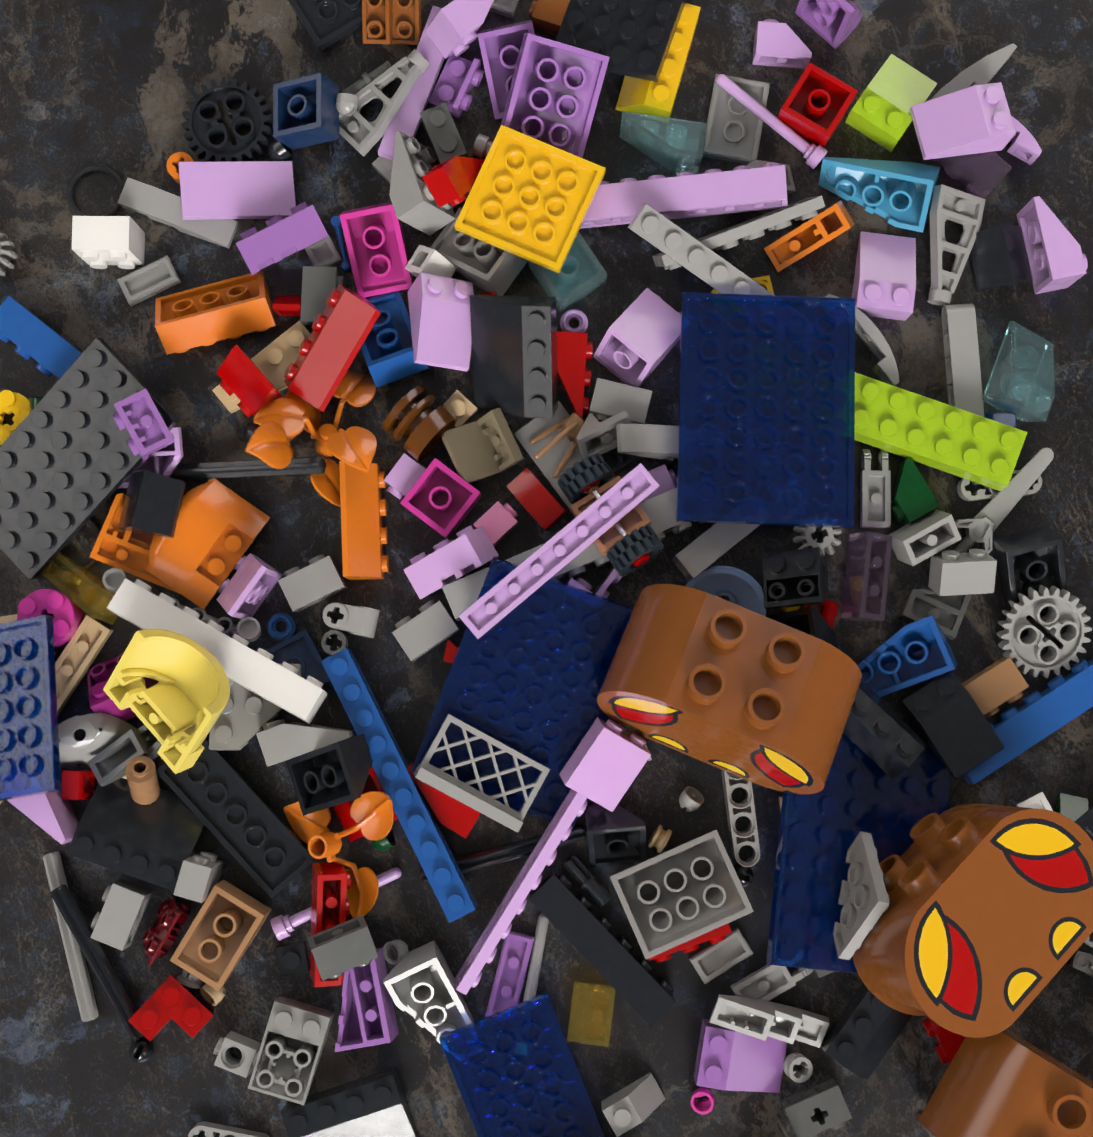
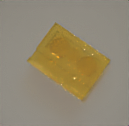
M574 981L567 1042L574 1041L581 1044L609 1047L615 989L612 986Z

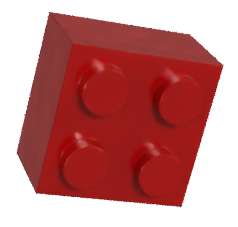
M809 63L780 109L777 118L801 137L814 143L816 146L820 144L824 148L852 104L858 90L814 64Z

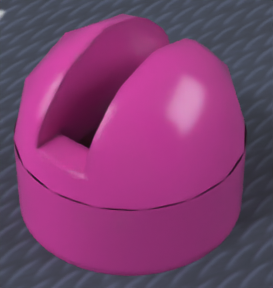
M700 1087L695 1090L691 1097V1107L699 1114H707L712 1111L715 1098L711 1090L706 1087ZM702 1096H707V1097H705V1098H703V1099H700V1100H698V1101H697V1099H696V1098H699V1097H702Z

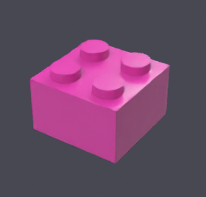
M435 458L400 503L434 531L449 540L481 499L482 495L476 488Z

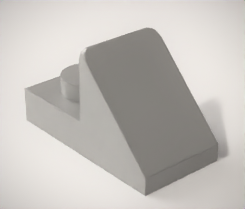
M622 411L602 422H599L592 413L588 415L576 437L583 458H588L592 454L602 455L617 447L616 425L632 424L630 416L626 411Z

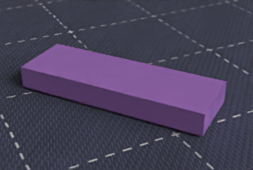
M510 930L508 936L504 939L485 1016L510 1023L514 1022L535 936Z

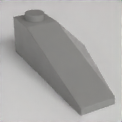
M435 940L408 952L383 979V983L395 1005L403 1012L409 1013L421 1028L425 1027L436 1037V1041L458 1060H464L486 1049L483 1038L461 992L456 990L455 979Z

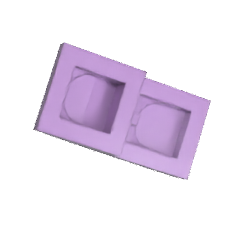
M1012 117L1016 134L1010 140L1012 143L1007 152L1031 165L1040 156L1042 150L1032 134L1018 120Z

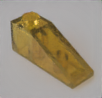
M59 552L49 563L42 575L89 616L113 625L118 615L107 609V606L116 593L109 592L101 579L82 568L62 552Z

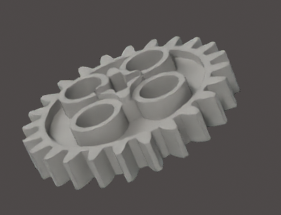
M1040 585L1038 593L1030 587L1028 588L1027 597L1019 592L1018 603L1009 601L1012 610H1002L1007 619L998 621V624L1004 627V630L996 633L998 637L1004 639L998 644L1001 649L1006 650L1002 654L1003 657H1010L1015 666L1019 667V671L1023 674L1029 671V674L1033 677H1037L1040 672L1042 676L1048 678L1050 670L1058 676L1060 675L1061 666L1070 670V660L1079 662L1076 656L1077 652L1086 653V650L1081 646L1082 643L1091 641L1084 636V633L1092 631L1090 626L1084 624L1091 619L1090 616L1083 613L1086 610V606L1081 603L1078 604V597L1070 596V592L1062 589L1060 591L1059 588L1053 585L1049 590L1047 587ZM1048 606L1046 615L1040 617L1041 610ZM1030 615L1033 620L1042 625L1049 634L1055 637L1062 646L1058 648L1055 643L1033 626L1026 617ZM1064 625H1068L1067 631L1060 635L1061 628ZM1028 628V634L1020 639L1021 632ZM1048 646L1046 654L1040 656L1042 648Z

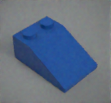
M400 292L385 293L367 299L381 312L361 346L376 388L429 369L428 365L414 363L410 317Z

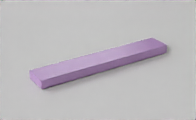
M432 7L416 49L431 66L419 76L385 131L378 149V156L393 161L397 131H401L409 137L413 136L415 138L421 122L420 112L426 109L444 61L443 55L425 31L442 9L440 7Z

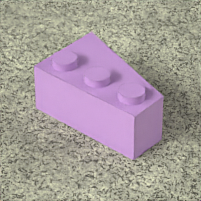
M470 525L456 533L458 538L454 541L449 542L446 539L433 546L435 552L428 556L423 552L410 559L412 565L405 568L404 572L419 599L428 596L499 556L483 526L473 530Z

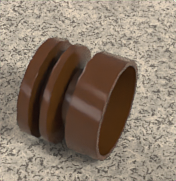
M422 385L415 387L403 396L391 409L382 425V429L387 434L394 432L392 438L396 442L407 435L409 436L403 448L417 461H421L443 441L442 434L447 430L453 429L458 420L444 405L431 411L436 398L433 395L426 397L428 391Z

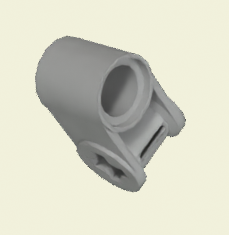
M331 603L324 608L323 620L330 628L358 636L374 638L380 610L357 605ZM339 609V612L344 617L343 620L338 619L337 623L334 624V620L330 618V613H335Z

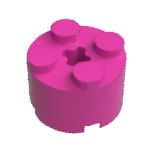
M40 589L32 592L19 602L17 612L18 628L25 640L38 646L47 647L67 645L85 618L83 607L77 599L66 592L52 589ZM53 614L54 619L49 621L48 618Z

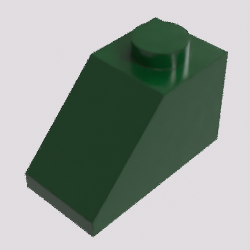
M911 457L899 463L891 493V513L897 522L901 521L903 525L909 524L939 507L938 502Z

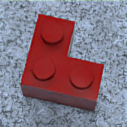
M170 975L128 1021L144 1037L152 1041L171 1019L194 1038L214 1015Z

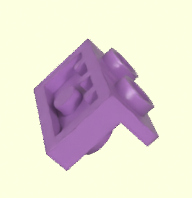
M455 54L450 55L428 101L429 106L435 107L446 102L451 116L459 119L463 110L467 111L472 101V95L470 94L474 86L478 87L482 80L484 71L481 70L480 59L474 58L472 62L460 56L456 57Z
M147 389L114 403L117 413L112 414V417L120 431L126 429L130 439L126 440L134 456L140 454L144 461L148 459V455L175 442Z

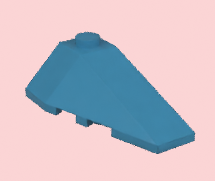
M824 157L818 185L847 201L852 200L865 207V211L871 214L873 212L887 219V223L894 227L923 233L940 167L915 162Z

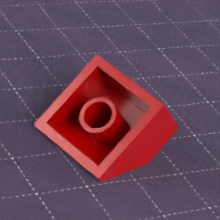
M238 345L231 349L217 371V374L222 379L219 385L229 396L234 393L240 399L237 405L247 417L252 414L255 416L259 409L268 402L284 398Z

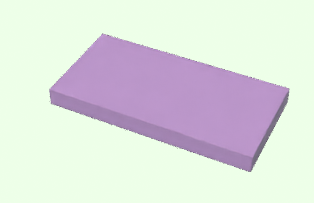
M292 161L179 162L183 220L271 219L279 214L282 218H286L292 215L290 209L296 206Z

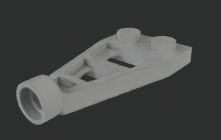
M414 49L408 57L402 58L355 94L359 97L357 111L352 116L347 117L339 113V133L363 157L384 135L419 76L431 66L428 61ZM399 78L402 83L394 96L391 98L386 97L382 93V89L394 79ZM372 99H381L383 101L381 112L376 120L368 122L361 116V108Z
M943 184L934 186L930 209L931 287L927 300L928 303L939 306L950 305L951 296L955 292L976 240V233L980 230L986 200ZM946 220L963 225V233L957 245L949 243L945 239ZM943 250L954 253L956 256L951 272L942 269Z

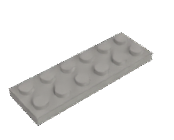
M822 196L805 198L789 204L787 208L773 210L696 240L710 250L714 248L716 250H726L739 245L738 239L740 238L744 241L764 236V229L768 228L769 231L779 230L792 225L791 219L798 221L817 216V210L825 207ZM663 252L652 256L656 267H664L665 270L681 267L679 263Z

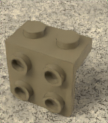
M500 408L491 410L475 422L447 430L441 436L458 475L468 483L506 471L524 459Z

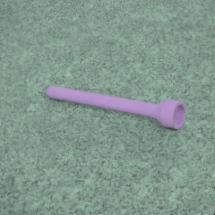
M724 74L717 76L716 82L719 86L804 154L803 158L807 160L805 163L813 170L828 152L820 144L818 147L814 143L810 145Z
M394 867L377 875L379 887L398 879L402 874L401 869ZM311 907L292 916H283L281 914L270 920L271 926L278 940L291 936V932L295 930L296 926L311 920Z

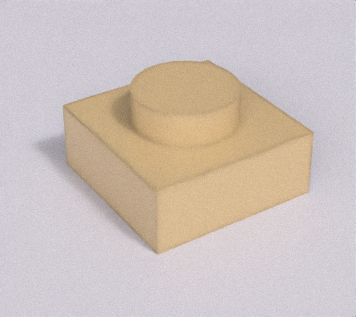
M458 390L443 404L457 417L458 420L455 427L465 425L478 411V408Z

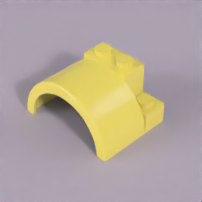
M162 629L136 631L103 689L120 710L130 707L162 744L157 753L175 774L193 767L204 750L203 741L224 710L230 697V684L227 674L216 657L196 641L179 633ZM143 677L151 678L159 682L156 685L147 689L145 687L146 683Z

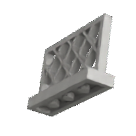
M447 714L413 775L422 782L518 833L524 823L523 819L550 769L456 717ZM452 722L461 727L464 739L448 744L445 732ZM466 730L476 736L468 738ZM443 737L445 745L437 747ZM480 738L487 741L490 753L473 757L469 742ZM466 743L470 759L453 763L449 748ZM492 745L500 748L501 750L493 752ZM446 749L450 765L437 768L429 764L434 752ZM505 752L511 754L515 767L499 771L495 755ZM491 757L495 773L479 777L475 762ZM517 758L524 761L525 764L518 765ZM471 763L476 779L466 782L459 780L455 768ZM533 766L541 771L535 782L524 785L520 769ZM452 769L453 776L444 771ZM516 771L520 787L504 791L500 775ZM497 777L501 792L490 796L485 794L481 781ZM477 783L479 790L470 785ZM532 787V789L530 790V792H529V794H528V796H527L526 789ZM522 791L525 801L519 812L509 807L506 795ZM503 797L504 804L496 800V798Z

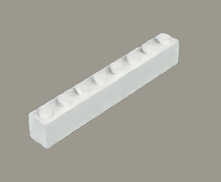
M126 578L124 579L108 604L107 609L142 630H168L196 641L216 657L229 679L306 723H311L327 696V693L321 689L323 686L322 682L309 675L305 680L297 675L299 671L297 668L286 662H283L282 665L272 661L274 656L261 648H258L257 651L247 647L249 644L247 640L237 634H234L232 638L223 633L225 628L214 621L209 620L207 624L198 619L200 617L199 613L187 606L183 610L174 606L176 601L162 592L159 596H156L150 592L152 587L141 580L136 579L135 583Z

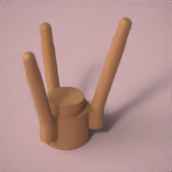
M572 413L568 418L564 416L556 424L530 439V443L534 444L556 430L559 431L557 436L535 454V459L542 457L563 438L569 443L574 440L554 471V478L558 477L579 446L576 437L584 421L575 413Z

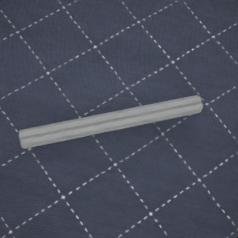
M52 852L45 854L43 862L50 891L64 884L68 888L60 853ZM53 900L81 1020L88 1022L96 1019L99 1014L85 956Z

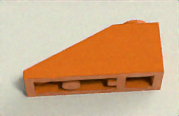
M840 200L768 245L764 250L777 272H780L847 231L855 223Z

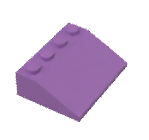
M524 33L501 125L583 158L610 57L530 33Z

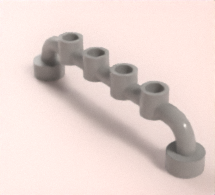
M111 568L104 573L102 581L109 592L116 593L127 577L121 569ZM172 598L176 601L174 606L183 610L185 606L180 605L176 598ZM200 607L192 609L203 616L201 621L206 624L209 620H212L220 626L229 625L230 627L223 631L229 637L237 634L248 642L256 641L260 637L261 627L255 618L245 617L235 625L228 617H213L206 614L205 610Z

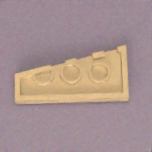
M300 321L251 359L278 391L288 388L284 383V373L288 365L295 363L299 356L298 348L305 338L308 339L311 335ZM220 385L212 390L230 413L240 410L237 405L240 399L234 393L229 396Z

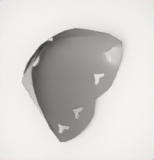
M91 713L81 716L76 715L59 724L53 731L47 749L49 762L69 770L91 769L88 761L130 729L137 728L111 714ZM78 729H84L86 732L85 738L81 741L74 738V732Z

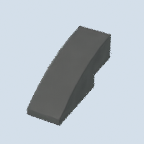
M143 725L139 729H130L88 761V764L100 786H105L126 775V765L132 758L137 756H146L152 760L159 756L157 752L162 744Z

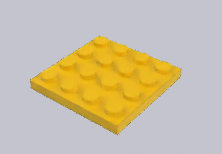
M501 125L454 225L455 230L560 273L605 175L606 168Z

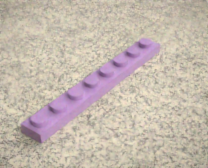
M640 463L458 617L474 636L479 639L660 485Z
M573 789L569 791L454 978L457 991L466 995L471 987L475 988L482 976V968L485 963L489 964L493 960L497 952L496 946L501 938L505 939L508 936L514 916L521 914L527 903L525 898L531 889L535 890L542 879L541 872L546 865L550 866L557 855V846L561 840L565 841L570 835L573 820L576 816L580 817L586 809L587 797Z

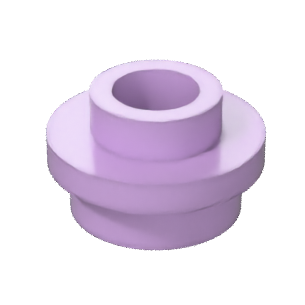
M568 310L561 317V330L563 332L585 333L588 327V319L580 310ZM571 320H577L579 322V326L577 328H571L569 326V322Z

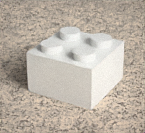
M73 216L72 250L90 267L95 269H106L107 265H118L122 269H134L135 265H144L145 232L130 216Z

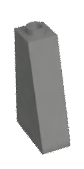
M752 494L675 555L671 561L687 581L695 578L770 517V514L767 512L770 510L769 506L760 496L756 498Z

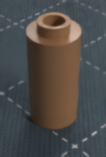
M146 756L132 758L125 768L132 799L141 805L151 804L160 795L155 764L152 759Z

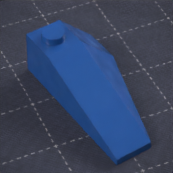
M930 615L905 625L857 666L862 673L861 680L879 697L954 670L958 664L947 638L934 616Z

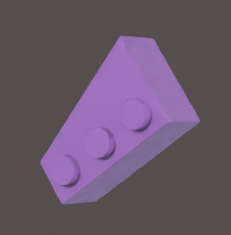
M303 202L290 209L292 215L282 219L279 214L265 221L266 228L257 232L256 228L253 227L240 234L242 239L236 245L252 275L329 236L313 204L307 206L306 202Z
M383 947L376 949L378 958L373 959L368 965L363 967L356 966L344 972L341 995L343 999L341 1014L338 1019V1039L335 1043L334 1052L391 1043L399 1034L393 1000L383 983V979L388 975Z

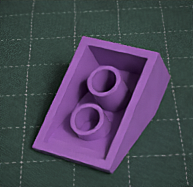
M800 0L795 12L834 49L858 26L863 15L857 4L848 0Z
M531 20L477 32L495 119L503 118L524 33L535 35Z
M702 1019L693 1075L697 1086L725 1091L780 1093L787 1042L767 1036L766 1041L710 1023L708 1019Z

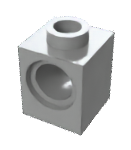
M230 1031L225 1038L220 1037L213 1054L217 1055L214 1065L247 1078L254 1067L261 1043ZM231 1047L240 1049L242 1052L241 1059H235L231 1056Z

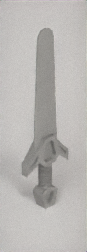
M1045 447L1039 450L1010 480L1008 487L999 491L974 518L957 519L955 521L957 528H965L966 538L954 549L959 553L968 552L967 550L975 543H981L982 549L987 551V554L993 550V532L1053 460L1054 452L1052 449Z

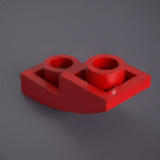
M529 468L523 470L507 485L512 494L546 531L567 513L553 494L545 488Z

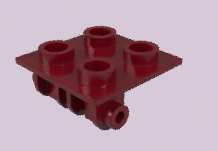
M171 894L167 902L163 901L156 914L158 918L153 927L149 926L143 935L142 943L149 966L153 964L156 957L162 958L164 954H168L174 939L178 936L172 929L181 931L182 927L180 925L183 926L191 914L189 911L191 906L183 901L178 905L173 894Z

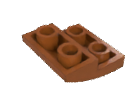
M362 0L363 44L418 45L421 38V0Z

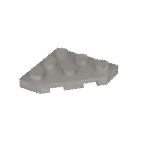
M290 664L299 670L297 675L301 677L302 665ZM228 678L230 697L224 710L210 730L209 749L241 750L258 731L263 729L262 725L270 723L282 708Z
M860 831L847 851L846 863H851L848 870V881L842 880L838 904L843 905L840 914V923L835 922L833 930L838 958L850 960L855 951L860 948L865 937L873 930L875 923L883 912L888 909L890 904V898L883 880V871L880 869L877 849L874 846L872 835Z

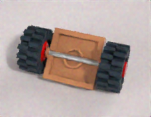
M592 454L588 458H582L581 462L577 461L574 463L572 468L569 467L566 470L567 473L560 476L561 479L558 480V486L569 502L573 504L570 506V510L577 517L621 478L618 475L613 479L614 473L600 454ZM639 504L593 542L602 556L607 554L608 559L620 576H627L629 573H634L637 569H642L643 565H648L651 562L650 560L655 559L658 556L657 554L661 553L664 548L663 543L651 528L650 519Z

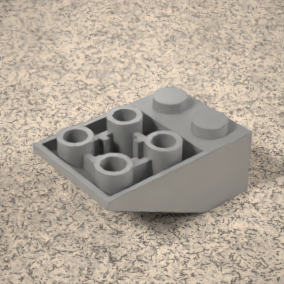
M397 131L389 193L397 219L428 235H432L456 219L452 209L453 206L448 203L439 207L422 179L423 175L437 165V156L431 147L422 145L413 136L409 137L403 132Z
M279 996L274 1001L248 1089L305 1105L335 1012Z

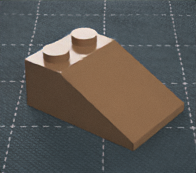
M223 879L213 887L170 961L220 991L272 909Z

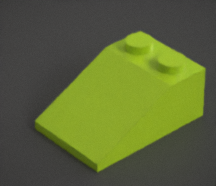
M891 54L860 96L845 123L892 152L913 121L910 108L925 102L938 83Z

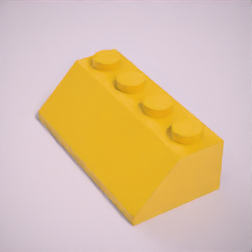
M685 3L658 82L625 76L615 110L669 124L701 7Z

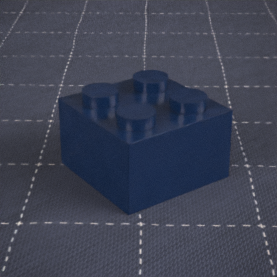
M322 73L273 84V138L291 150L338 140L339 112L336 109V95L339 93V86Z

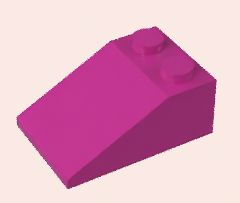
M392 202L343 211L339 216L357 293L365 298L410 289L413 281L411 273L405 269L409 258L402 221L397 219Z

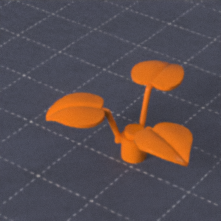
M347 370L333 395L341 399L333 425L323 424L317 431H315L310 419L304 416L305 406L291 398H279L268 402L256 413L253 423L262 425L265 422L274 421L284 428L287 437H294L300 434L304 429L305 423L311 433V439H316V452L324 457L335 456L356 469L369 472L377 447L375 436L372 432L362 427L353 426L344 431L342 428L338 430V425L346 401L354 407H362L368 404L375 395L376 385L370 373L359 370Z
M291 390L288 391L284 398H291L301 402L305 406L304 416L310 419L315 431H317L321 423L320 410ZM268 421L254 431L245 451L258 457L272 468L283 469L294 458V450L290 446V441L296 436L287 437L284 428L280 424ZM304 423V430L310 433L307 425ZM325 459V472L323 474H310V479L316 491L333 505L341 507L339 465L331 459Z
M381 791L364 793L360 798L355 799L351 806L350 814L358 824L339 833L330 832L329 828H327L331 821L329 808L303 816L299 801L285 806L283 810L291 827L298 837L308 844V851L313 858L322 859L327 857V862H336L351 868L345 869L350 872L351 886L350 889H347L346 899H349L352 917L356 918L361 915L364 917L377 900L379 892L378 879L371 868L362 867L357 869L355 863L335 855L338 854L342 847L341 838L358 831L360 828L363 836L369 840L377 841L390 833L394 818L393 803L390 796Z

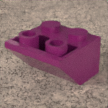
M123 652L115 658L88 669L87 680L89 702L94 713L111 714L126 721L137 715L130 707L120 710L103 690L124 654ZM143 677L147 689L156 685L154 679Z

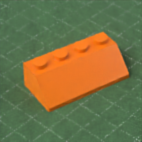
M263 270L253 275L249 273L156 298L155 328L167 355L184 353L190 348L202 345L210 346L220 340L236 339L243 334L254 331L262 332L276 326L272 301Z
M339 461L343 577L349 580L384 579V572H389L388 555L383 553V544H388L387 527H383L382 516H387L386 499H382L381 488H386V482L384 481L386 478L385 471H381L380 466L375 463H371L369 472H364Z

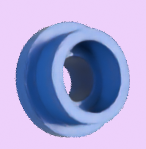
M286 613L274 614L267 623L269 635L277 641L288 639L294 635L296 630L294 619ZM280 622H285L287 625L284 632H279L277 629V625Z

